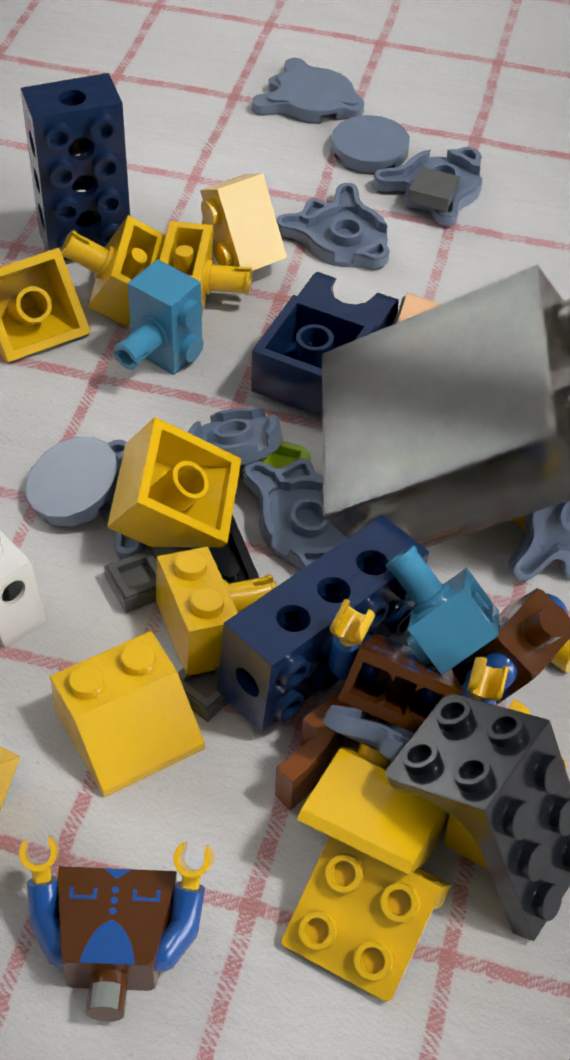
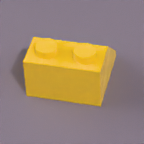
M60 248L0 267V353L6 363L91 333Z
M154 417L125 444L107 528L150 547H223L228 543L242 458Z
M152 631L49 676L56 714L104 798L205 749V742L178 672Z
M360 743L359 748L356 746L340 748L301 808L297 820L410 875L431 859L450 814L420 796L392 787L386 776V770L391 762L375 748L364 743Z

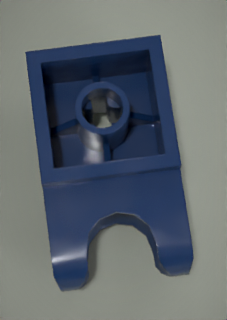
M316 272L298 296L293 295L253 348L251 391L335 422L387 343L398 312L399 299L382 293H376L365 303H343L334 296L333 286L337 278Z

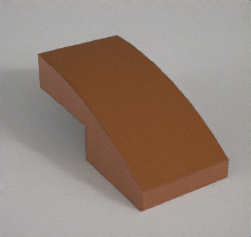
M341 689L303 718L301 748L276 767L275 797L290 811L315 788L343 743L345 736L330 729L323 723L327 709L331 705L350 707V705L337 700Z

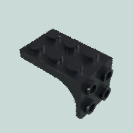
M456 694L447 695L440 700L386 770V776L392 787L420 796L436 804L463 825L482 851L513 934L535 941L546 922L551 921L557 915L562 903V897L570 887V781L551 722L545 718Z

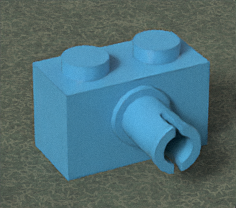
M157 259L128 283L131 334L114 346V350H116L114 356L123 367L129 370H134L139 366L140 362L146 359L175 375L186 364L195 361L203 350L201 282Z
M415 545L408 547L386 564L385 567L388 571L392 572L415 603L407 627L411 633L407 637V642L413 653L424 665L432 662L441 675H443L499 636V610L467 567L442 584L417 552Z

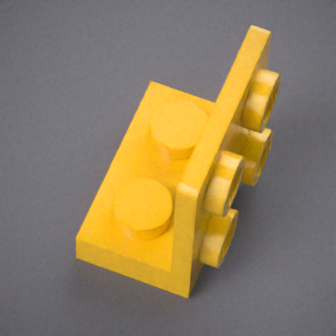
M329 836L285 930L281 943L291 951L377 998L388 1002L395 996L433 910L443 906L452 884L421 868L408 875Z

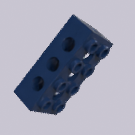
M103 73L21 87L38 227L46 252L56 248L61 250L71 230H75L78 234L105 247L128 215L130 216L123 103L110 74Z
M382 514L224 622L217 691L261 733L279 720L281 722L290 720L300 710L305 700L317 691H328L339 680L338 677L331 673L328 664L334 637L329 628L344 599L350 600L349 606L359 613L366 614L368 609H370L375 614L362 643L366 642L374 634L387 638L393 634L396 636L404 634L408 630L407 627L415 603L392 572L388 571L385 566L395 556L412 545H415L417 552L426 564L430 552Z

